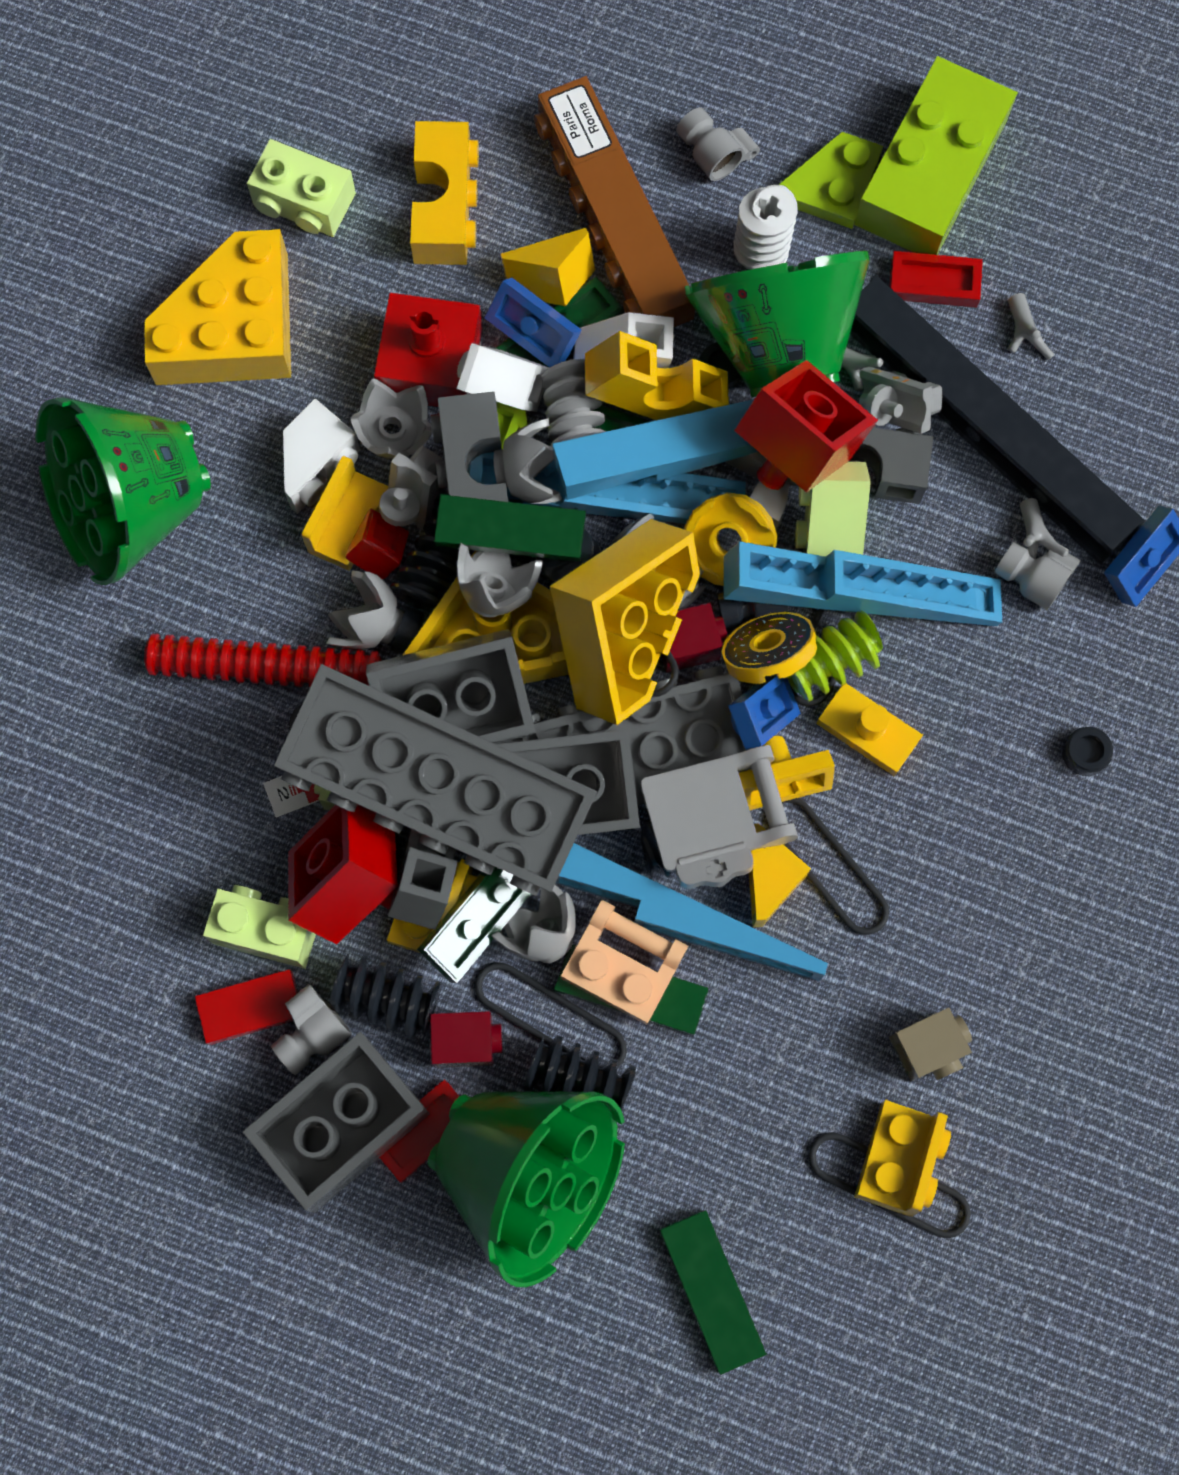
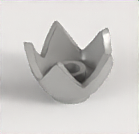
M371 379L363 394L360 411L351 417L352 426L361 443L375 455L387 459H394L398 453L406 457L415 453L420 446L426 443L432 434V425L427 420L428 402L422 385L395 393L379 380ZM387 424H394L400 428V431L396 434H390L384 430V427Z
M549 418L520 428L505 439L503 449L494 451V471L497 484L506 483V487H508L512 496L528 503L547 504L562 500L560 492L546 487L534 479L554 460L553 447L531 438L537 432L549 426Z
M461 543L457 562V578L460 590L467 604L474 612L486 617L507 614L521 607L532 597V591L538 582L543 561L537 560L522 566L512 567L509 554L477 551L471 558L469 548Z
M353 570L351 578L358 588L365 605L329 613L328 615L332 622L348 638L329 637L326 644L347 649L373 648L379 642L388 644L398 631L403 617V611L396 608L397 598L391 588L378 575L367 571L363 573Z
M554 885L552 892L541 888L540 903L537 911L520 907L504 926L508 937H505L498 931L491 936L508 951L530 961H541L543 963L557 961L573 945L575 908L572 898L567 892L563 893L556 885Z

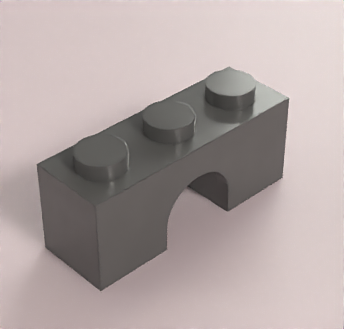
M495 391L438 398L439 414L431 415V425L434 443L443 442L445 459L436 460L439 489L448 488L449 495L508 502L506 483L481 484L473 480L467 473L471 462L476 457L502 449Z
M874 426L850 460L866 462L876 476L874 498L920 504L928 486L934 436L922 435L905 428H898L894 431ZM790 479L789 485L798 486Z
M410 828L397 877L398 887L394 890L388 917L435 930L448 904L458 862L454 860L457 849L449 846L447 853L443 854L418 842L422 833Z

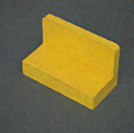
M342 456L302 532V538L308 553L350 571L353 563L345 558L347 550L367 512L371 508L379 512L380 498L388 490V486L356 472L352 459Z

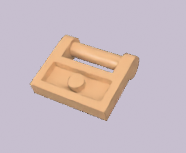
M602 900L561 974V979L647 1025L686 953L688 945L675 939L674 943L614 912L615 906ZM604 929L663 959L664 961L659 971L656 972L598 941Z

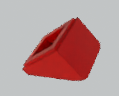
M371 508L355 534L345 558L361 569L376 574L381 579H385L400 565L409 532L401 526L387 523L379 512Z

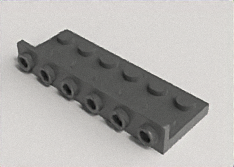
M321 664L274 766L285 770L281 780L305 791H309L312 783L331 791L327 801L351 812H355L358 804L376 812L373 822L397 833L401 832L404 825L422 833L418 841L419 843L443 854L447 853L449 846L468 854L464 861L465 864L489 875L492 874L495 867L513 875L509 884L537 896L540 887L552 892L597 794V791L323 664Z
M722 665L695 672V682L678 686L676 681L674 687L668 693L660 697H651L647 704L618 725L579 710L575 704L558 708L560 717L541 722L539 713L532 715L536 732L494 742V744L629 729L638 806L645 804L641 790L642 779L747 751L740 735L735 732L732 726L731 712L728 706L742 695L739 681L729 675V673L724 674ZM670 679L657 682L655 690L664 687ZM751 769L738 770V773Z

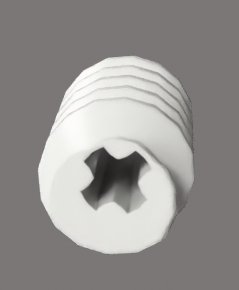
M770 185L752 190L741 201L738 222L736 224L734 254L738 262L747 269L751 270L786 263L798 211L797 201L793 193L784 185Z

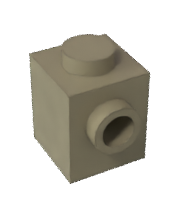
M949 1007L889 1037L911 1082L933 1072L936 1080L942 1079L962 1069L963 1066L959 1059L972 1053L968 1043L972 1042L968 1026L960 1015L953 1016Z

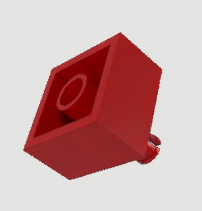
M389 293L374 379L384 383L395 393L422 385L426 393L428 406L439 407L438 398L471 394L457 389L460 380L457 370L463 354L469 351L471 343L480 345L483 329L480 305Z
M805 360L763 387L734 431L767 458L763 466L757 471V477L764 486L772 490H780L789 477L807 493L850 461L878 420L809 361Z
M359 804L355 812L334 805L288 852V921L338 944L378 905L387 909L390 908L394 890L398 887L395 831L373 822L376 812Z

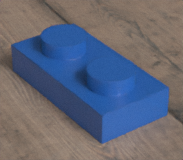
M513 278L502 281L485 316L487 321L549 368L566 361L582 331Z
M1159 505L1104 572L1123 604L1137 607L1179 555V518L1174 509Z
M777 674L766 676L765 683L754 685L728 705L731 712L732 726L735 732L740 735L745 750L763 746L801 714L787 677L778 679Z

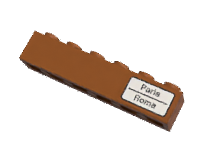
M587 76L538 94V114L534 115L535 126L543 141L549 139L554 149L551 152V156L560 177L566 175L572 186L569 188V195L578 214L584 212L590 224L587 225V231L591 244L596 251L602 249L608 261L605 263V270L614 289L620 287L626 300L623 301L625 313L673 317L674 327L693 320L695 309L686 297L684 286L689 285Z

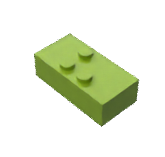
M937 56L861 198L854 225L914 253L938 255L1008 120L1018 92Z

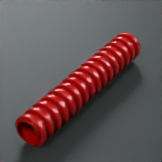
M158 633L150 635L146 642L144 654L145 668L148 674L156 676L161 671L165 677H170L173 673H177L179 678H185L187 674H191L193 679H200L202 675H206L208 680H215L217 676H221V680L226 682L231 677H235L238 683H243L247 678L250 679L252 684H258L260 680H265L267 685H273L275 681H279L281 686H288L289 682H294V685L300 688L304 683H309V687H311L321 664L369 686L366 675L367 664L382 661L378 651H372L370 655H365L363 650H357L356 654H350L349 649L343 648L341 653H336L334 648L328 647L326 652H323L319 646H314L310 651L306 650L305 645H299L297 649H292L290 644H284L282 648H277L276 643H269L267 647H263V644L257 641L253 643V646H248V642L245 640H240L238 645H236L231 639H226L223 643H219L217 638H211L209 642H205L203 637H196L194 641H190L188 636H181L179 640H176L175 636L170 634L161 639Z

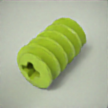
M859 610L855 614L854 621L850 618L841 619L838 623V630L833 626L823 628L821 638L816 635V654L804 668L787 677L792 689L809 703L813 701L812 685H816L824 694H827L830 691L829 677L832 676L843 686L846 684L845 669L849 668L859 678L863 676L861 661L866 660L872 668H879L878 653L882 651L883 644L872 619L866 612Z

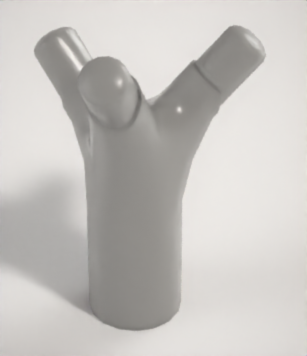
M1018 293L1008 299V303L1015 322V331L1008 350L1011 353H1015L1023 339L1026 338L1047 360H1050L1054 353L1044 343L1040 336V331L1036 328L1025 294Z
M846 347L842 367L851 377L855 391H861L863 385L860 378V369L868 366L881 367L883 360L876 358L875 355L861 354Z
M1034 498L1022 501L1020 509L1027 535L1023 543L1028 547L1030 557L1036 559L1039 543L1052 552L1066 557L1069 550L1058 544L1046 529L1038 501Z

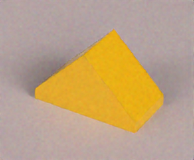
M586 228L500 254L506 279H515L545 303L566 306L595 271L589 233Z
M754 824L756 833L766 830L760 824ZM784 845L751 851L753 868L748 874L753 928L763 927L811 870L808 865Z

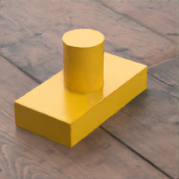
M847 683L841 686L816 723L894 777L923 736V734L888 712L886 708L876 704Z
M773 736L763 745L771 746L775 760L770 764L782 802L832 789L835 765L829 750L792 759L785 739L782 736ZM752 769L740 772L739 776L749 810L763 807Z

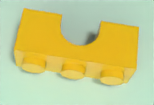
M415 121L414 167L417 184H435L444 188L446 192L442 197L432 202H412L410 244L414 264L467 265L468 248H476V221L469 220V207L477 208L478 190L477 180H470V167H478L479 142L478 140H470L469 122Z
M618 331L585 353V395L654 420H662L729 405L728 372L693 358L677 367L657 368L656 344Z

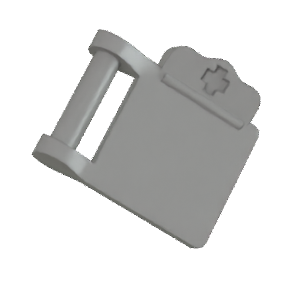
M770 745L756 747L734 755L642 779L641 790L663 867L667 872L676 871L678 882L683 888L693 889L703 885L722 887L732 878L751 872L753 868L752 850L783 845L798 838L795 824L788 823L770 764L775 760ZM752 768L770 829L756 833L738 770Z

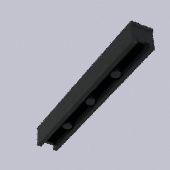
M877 275L871 278L870 283L861 291L850 332L852 337L872 355H875L876 358H881L883 365L890 372L896 371L905 374L907 378L921 383L931 382L942 387V407L940 412L936 414L1028 499H1036L1040 510L1100 565L1126 540L1129 541L1145 522L1136 511Z

